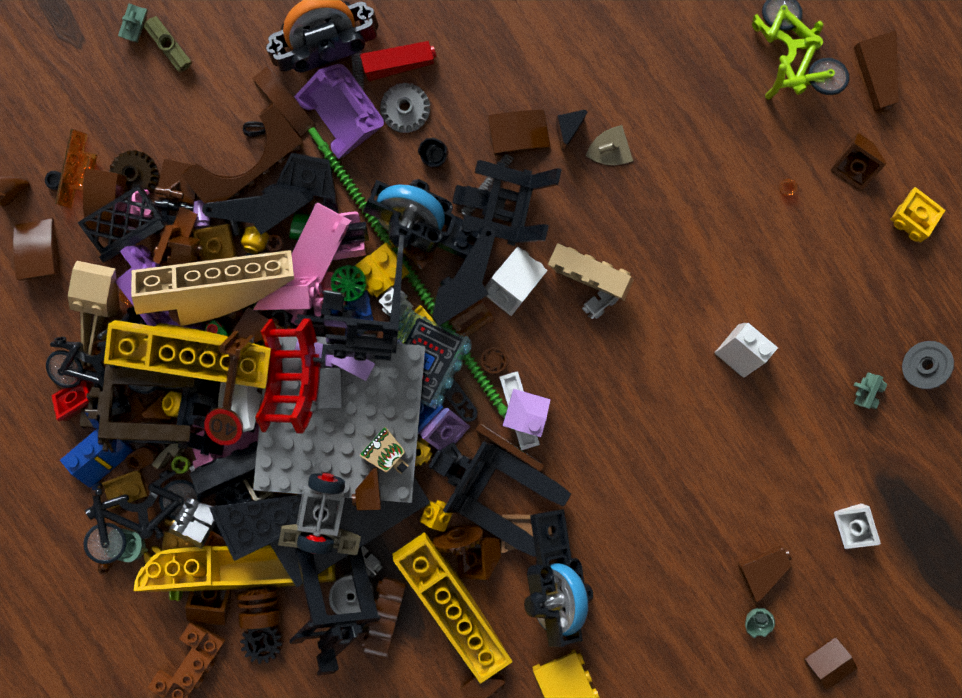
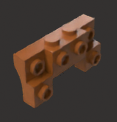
M191 621L179 638V640L192 647L173 677L160 669L147 688L161 698H188L194 688L198 690L204 681L201 678L205 672L209 673L215 663L212 661L226 640Z

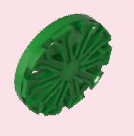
M354 265L339 267L331 277L332 291L342 288L340 292H346L347 296L344 297V301L359 299L367 288V279L364 272ZM359 273L361 276L356 279L355 277ZM335 281L340 282L341 284L335 285Z

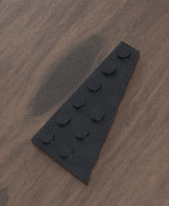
M302 494L209 507L233 560L236 561L278 540L281 526L297 524Z

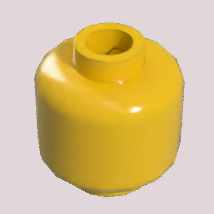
M255 226L247 227L241 240L243 249L252 254L263 252L269 235L267 232L261 235Z
M172 391L163 398L162 407L166 415L178 418L182 397L181 392Z

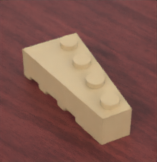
M558 243L548 263L555 272L625 301L634 281L630 276V272L624 269L618 271L607 262L602 261L600 263L590 255L580 254L577 250L571 247L567 248Z

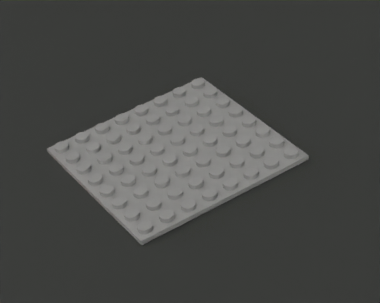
M279 337L281 350H295L297 337ZM316 337L317 343L333 345L326 344V337ZM397 344L396 354L392 353L391 361L368 359L375 363L366 381L341 368L343 408L318 409L317 405H314V402H312L310 411L313 414L303 434L296 433L291 423L271 422L266 432H262L259 427L253 490L302 494L303 486H308L311 474L330 473L345 480L344 497L352 498V494H355V489L373 467H376L363 459L360 454L381 430L386 427L405 450V453L400 458L409 466L402 474L393 467L387 473L378 468L381 501L412 503L425 346ZM282 358V373H302V359ZM282 381L280 395L299 396L301 381ZM263 388L262 390V401L264 399L266 388ZM278 403L275 414L291 415L296 404Z

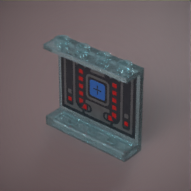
M407 307L399 322L397 344L425 346L420 402L436 410L437 407L443 404L445 399L443 395L447 389L451 388L455 372H459L463 364L461 360L465 354L469 353L472 344H470L471 340L467 336L463 337L441 325L439 326L437 323L418 315L414 310Z

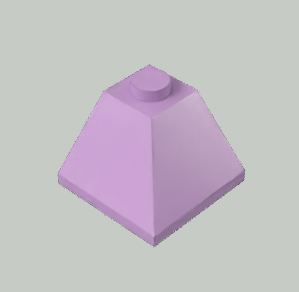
M513 389L503 426L541 437L550 399Z
M445 408L441 409L418 434L440 451L452 442L456 444L470 426L450 409Z

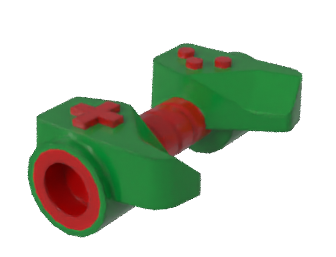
M213 319L210 323H206L205 331L228 337L232 334L228 327L220 320L216 321Z

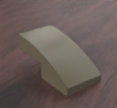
M171 444L158 455L152 465L157 469H164L172 456H182L185 449L178 448V444Z

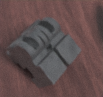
M188 498L170 527L169 533L186 541L188 540L202 549L210 535V531L216 525L209 509L211 506Z

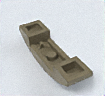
M297 524L281 526L278 545L298 548L297 540L299 534L312 532L297 531ZM343 529L338 530V536L326 535L334 540L333 548H337L338 553L358 554L361 536Z

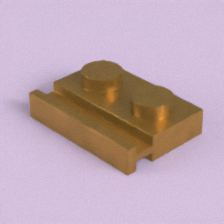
M133 471L103 482L102 485L105 488L107 499L110 500L127 494L129 495L128 502H132L148 496L146 485L140 474L141 471Z

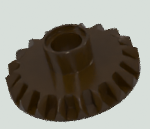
M137 150L120 153L118 157L114 158L109 172L127 176L124 193L140 184L144 190H148L151 194L157 185L159 177L158 168L154 160L144 152ZM135 170V177L129 179V172Z

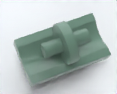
M128 3L118 36L138 43L148 10Z
M867 373L861 383L855 382L853 386L858 388L854 404L868 409H877L879 399L875 398L877 391L882 393L887 387L883 377Z

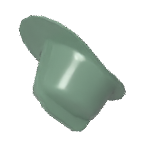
M121 528L126 536V548L122 556L117 560L133 562L141 558L144 552H148L145 540L138 533ZM116 529L108 534L109 546L105 548L106 553L112 558L120 552L123 545L122 536Z

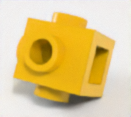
M419 437L416 449L421 450V455L416 456L415 466L418 464L422 465L423 462L427 463L432 455L429 443Z
M437 500V502L430 501L425 507L420 522L431 529L445 532L453 513H445L443 511L447 503Z

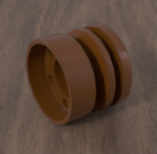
M258 587L237 593V599L242 600L237 604V607L247 609L238 614L239 627L241 629L267 628L280 623L279 609L270 608V606L279 602L277 598H272L278 595V589Z

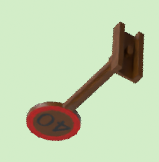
M234 331L220 345L219 352L228 354L230 357L223 407L213 409L204 421L205 431L209 438L220 445L227 446L235 444L243 434L241 418L231 410L239 359H241L242 354L254 341L253 335H250L247 339L238 337L239 331Z

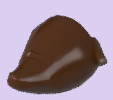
M0 176V206L5 207L9 205L19 192L30 186V183L18 177Z

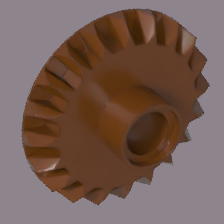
M475 525L450 527L445 532L441 531L433 539V544L440 552L445 551V553L452 552L454 555H463L469 552L470 547H475L476 544L480 543L483 539V531Z

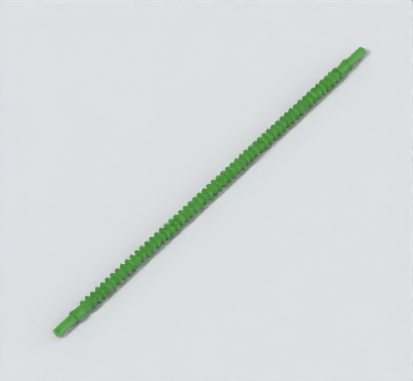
M315 127L309 129L308 132L318 145L317 148L325 155L324 159L331 160V167L334 168L333 172L337 173V178L340 177V182L344 183L343 187H347L346 191L350 192L349 196H353L352 200H356L355 204L359 205V210L362 209L361 213L366 215L365 219H369L368 223L372 224L371 228H375L374 232L378 233L377 237H381L380 241L388 243L391 247L392 244L389 242L387 230L383 229V226L376 217L363 212L367 203L364 201L365 197H361L362 193L358 192L359 188H355L356 184L352 183L353 179H349L350 175L346 174V170H343L344 166H340V161H337V157L333 156L334 153L330 151L329 145L323 141ZM392 248L398 256V248ZM404 256L402 263L410 272L405 278H409L408 282H412L411 286L416 288L414 291H418V296L422 297L421 301H425L424 305L428 306L427 310L430 309V314H432L434 298L430 297L431 293H427V288L424 289L425 285L420 283L421 279L418 280V275L414 274L415 270H411L412 266L408 265L409 261H405L406 257ZM449 320L440 325V328H443L445 331L457 337L459 336V334H455L456 330H452L453 326L448 324ZM465 343L461 344L458 355L462 356L461 360H465L464 364L468 365V369L472 370L471 374L474 373V378L478 379L477 383H481L480 387L484 388L483 392H487L486 396L491 398L490 401H493V406L497 407L498 413L505 419L508 407L503 404V399L499 398L500 394H496V389L492 388L493 385L489 384L490 380H487V376L483 375L484 371H480L481 367L477 366L478 362H474L475 358L471 357V353L467 352L468 348L464 347Z

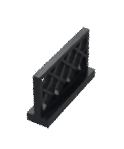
M139 184L83 218L78 224L101 254L99 258L104 263L120 254L124 247L133 246L162 229L170 220L166 215L160 213ZM139 192L142 197V203L132 201L133 193ZM118 202L127 204L126 212L116 210ZM131 205L141 207L140 216L130 214ZM144 209L151 210L155 217L152 219L143 217ZM103 211L112 213L111 221L101 219ZM116 214L126 217L125 225L115 223ZM129 218L139 220L137 228L128 226ZM89 220L97 222L96 231L89 229L85 222ZM101 223L110 226V234L100 232ZM114 227L124 229L122 237L113 235ZM99 236L109 238L108 245L104 248L99 242Z

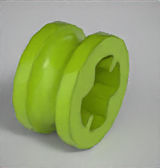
M183 456L174 458L171 463L173 471L179 474L186 473L191 466L189 459ZM179 460L186 464V466H183V470L177 468L176 464H179Z

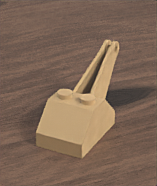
M76 261L72 269L68 302L71 310L80 312L83 352L92 355V345L98 340L97 335L102 331L105 317L117 316L120 309L118 286L115 282L117 280L115 268ZM92 314H94V321L91 333V319ZM81 360L82 365L85 366L86 362ZM87 363V366H88V367H92V366H93L92 364Z

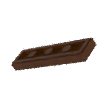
M479 423L476 427L477 432L537 471L543 469L544 465L484 425Z

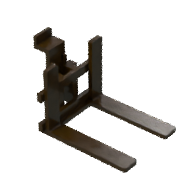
M106 365L103 392L100 388L91 387V393L86 395L89 401L88 408H82L80 426L83 429H86V427L99 428L98 443L103 445L104 452H108L109 448L111 453H116L117 439L189 442L191 428L188 425L111 422L114 394L116 398H121L122 385L193 388L195 378L142 369L111 368L110 365Z

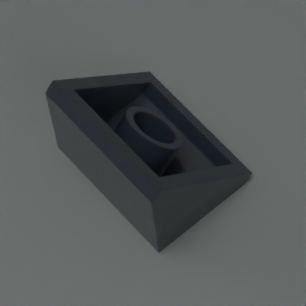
M580 110L557 116L556 128L562 150L565 151L585 120L588 111Z

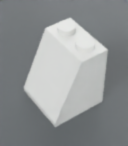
M517 246L486 285L485 289L489 293L486 297L512 316L548 270L540 262L530 257L525 250Z
M742 323L736 326L715 351V354L744 378L765 364L778 347L752 325Z

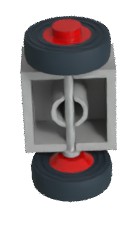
M330 473L310 475L308 486H303L297 518V531L312 533L299 534L297 540V547L312 554H328L332 552L334 540L326 535L338 536L345 499L343 493L345 488L344 479Z

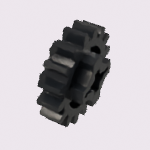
M267 627L244 631L242 635L245 638L241 639L240 643L245 644L241 648V651H247L245 657L251 656V662L258 659V664H261L263 659L266 663H269L270 657L275 659L277 657L275 653H280L281 651L278 646L283 644V641H279L282 634L276 633L279 628ZM257 630H263V632L259 634L253 633ZM264 637V639H263V640H264V642H263L264 644L259 648V646H260V641H259V640ZM263 651L269 652L267 654H260Z

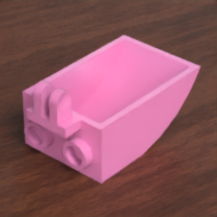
M294 277V280L259 300L253 310L310 309L314 306V314L319 317L322 315L323 298H320L322 291L321 283L318 282V277Z

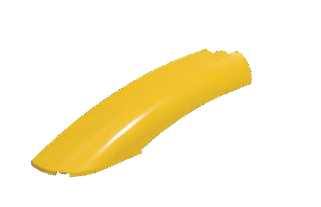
M266 545L236 561L233 560L227 546H203L202 549L199 547L177 548L155 554L138 572L134 591L231 590L295 586L271 545ZM335 564L318 574L319 583L336 581Z

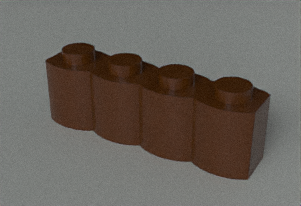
M384 577L383 581L379 580L376 592L380 593L378 600L374 599L381 619L378 622L367 624L370 631L368 637L364 636L361 648H365L363 654L386 660L407 582Z

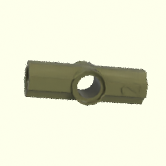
M155 16L147 20L144 28L177 71L180 73L188 69L192 61L159 18ZM167 41H172L169 48H164Z

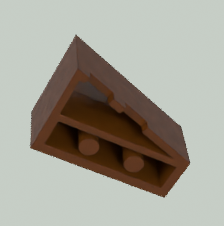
M177 235L169 240L168 247H171L172 250L171 257H167V263L177 265L198 262V256H201L203 246L200 245L201 239Z

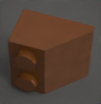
M232 589L190 591L185 606L187 621L225 625L230 609Z

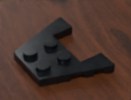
M291 153L276 186L286 184L306 188L312 195L324 197L323 206L339 214L331 160Z

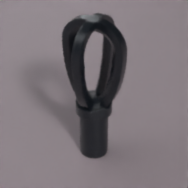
M248 121L243 125V133L248 137L266 134L265 129L252 132L246 131L247 127H264L262 122Z

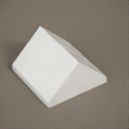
M858 504L834 512L845 549L881 544L870 506Z

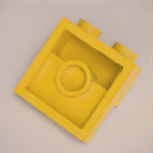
M914 187L890 220L894 222V226L897 229L905 230L909 233L911 240L921 243L930 236L944 214L945 209Z
M384 243L372 254L366 256L355 265L364 272L368 285L366 289L370 295L382 296L390 287L394 286L397 255L388 243ZM402 263V279H403V278L406 277L408 274H410V272L407 270V268H406V267L404 266V264Z

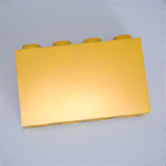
M575 649L571 650L572 653L547 664L533 666V672L545 698H600L596 688L592 689L590 686L592 678L589 671L584 672L582 665L585 662L581 653L577 654Z

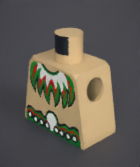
M386 427L381 430L360 454L363 459L386 473L393 467L402 474L409 466L400 458L405 453V450Z

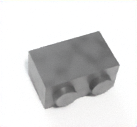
M341 368L320 369L317 400L314 402L318 409L343 408Z

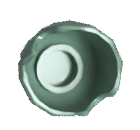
M764 608L753 609L747 614L745 619L746 631L753 638L757 636L766 637L775 627L773 614Z

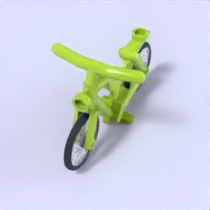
M767 0L763 5L762 15L770 27L763 23L758 14L753 17L752 27L756 32L761 31L770 43L776 39L783 41L787 45L788 55L780 56L779 61L781 64L778 68L776 81L773 87L765 94V98L768 100L773 98L780 88L785 87L793 88L797 95L802 94L808 85H812L816 91L825 95H836L845 90L849 83V72L845 65L836 59L822 58L815 61L811 65L809 73L805 75L815 50L820 49L823 45V39L819 36L823 29L822 21L816 22L813 29L810 30L801 22L802 8L796 0ZM792 29L802 39L793 40L783 31ZM797 49H807L795 76L791 64L797 54Z

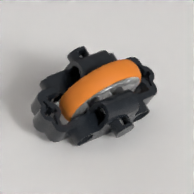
M303 0L290 10L281 26V31L269 36L266 50L273 65L278 66L280 71L286 72L294 69L296 72L302 73L362 51L365 47V42L376 38V30L379 24L373 8L367 7L365 2H357L351 5L347 1ZM359 21L361 26L355 27V22ZM289 46L292 51L287 53L285 47Z

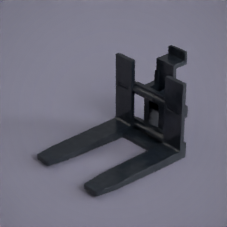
M400 235L390 322L324 315L325 326L347 328V336L326 334V344L333 345L323 344L321 358L313 357V365L315 367L325 368L327 355H334L335 358L339 359L354 357L358 361H365L366 359L391 361L392 353L396 354L404 235ZM358 329L383 332V338L358 336Z
M483 441L474 458L465 455L460 459L453 458L438 450L429 464L430 469L448 477L449 484L457 486L443 509L445 513L458 512L511 546L533 557L536 556L533 536L478 502L493 473L498 469L546 499L561 506H565L571 496L567 489L495 444ZM461 466L467 469L463 476L457 474Z

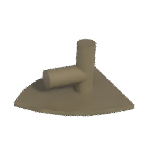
M623 126L613 127L600 134L590 145L586 157L594 162L613 166L632 162L633 158Z

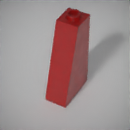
M429 41L360 54L368 82L434 64L433 58L437 57L435 48L430 46Z

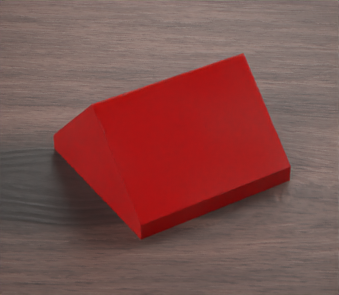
M82 380L76 387L63 388L51 395L56 419L59 422L68 421L81 413L82 408H88L89 401L86 395L91 390L89 382Z

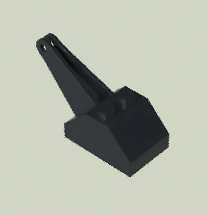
M272 184L261 191L262 196L209 202L203 205L202 212L208 217L253 223L262 235L315 198L306 188L279 184L277 186Z
M486 227L482 230L455 277L451 279L448 276L439 282L441 286L437 289L432 316L439 326L489 294L482 282L495 238V230L493 228ZM487 231L491 233L489 237L486 236Z

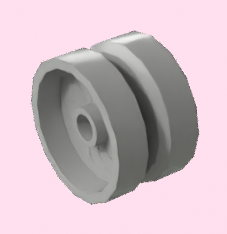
M351 572L340 576L330 589V606L337 615L361 612ZM370 582L371 589H372V593H373V595H374L373 586H372V583ZM349 593L354 594V598H350L351 595H348V594H349Z

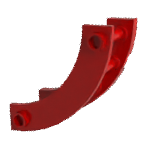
M269 319L260 331L265 347L271 348L267 386L264 399L255 419L262 432L267 431L271 422L291 423L296 433L303 434L312 417L313 412L310 410L312 402L317 400L320 367L313 365V357L319 358V354H315L314 343L317 342L314 327L311 319H303L296 329H276L273 319ZM279 337H297L300 350H281ZM282 358H301L302 373H282ZM282 381H301L299 396L280 395ZM278 403L296 404L291 415L275 414Z

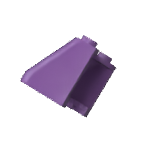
M342 64L319 69L294 96L303 109H315L336 139L331 143V149L338 159L345 157L384 125L382 116L350 71Z

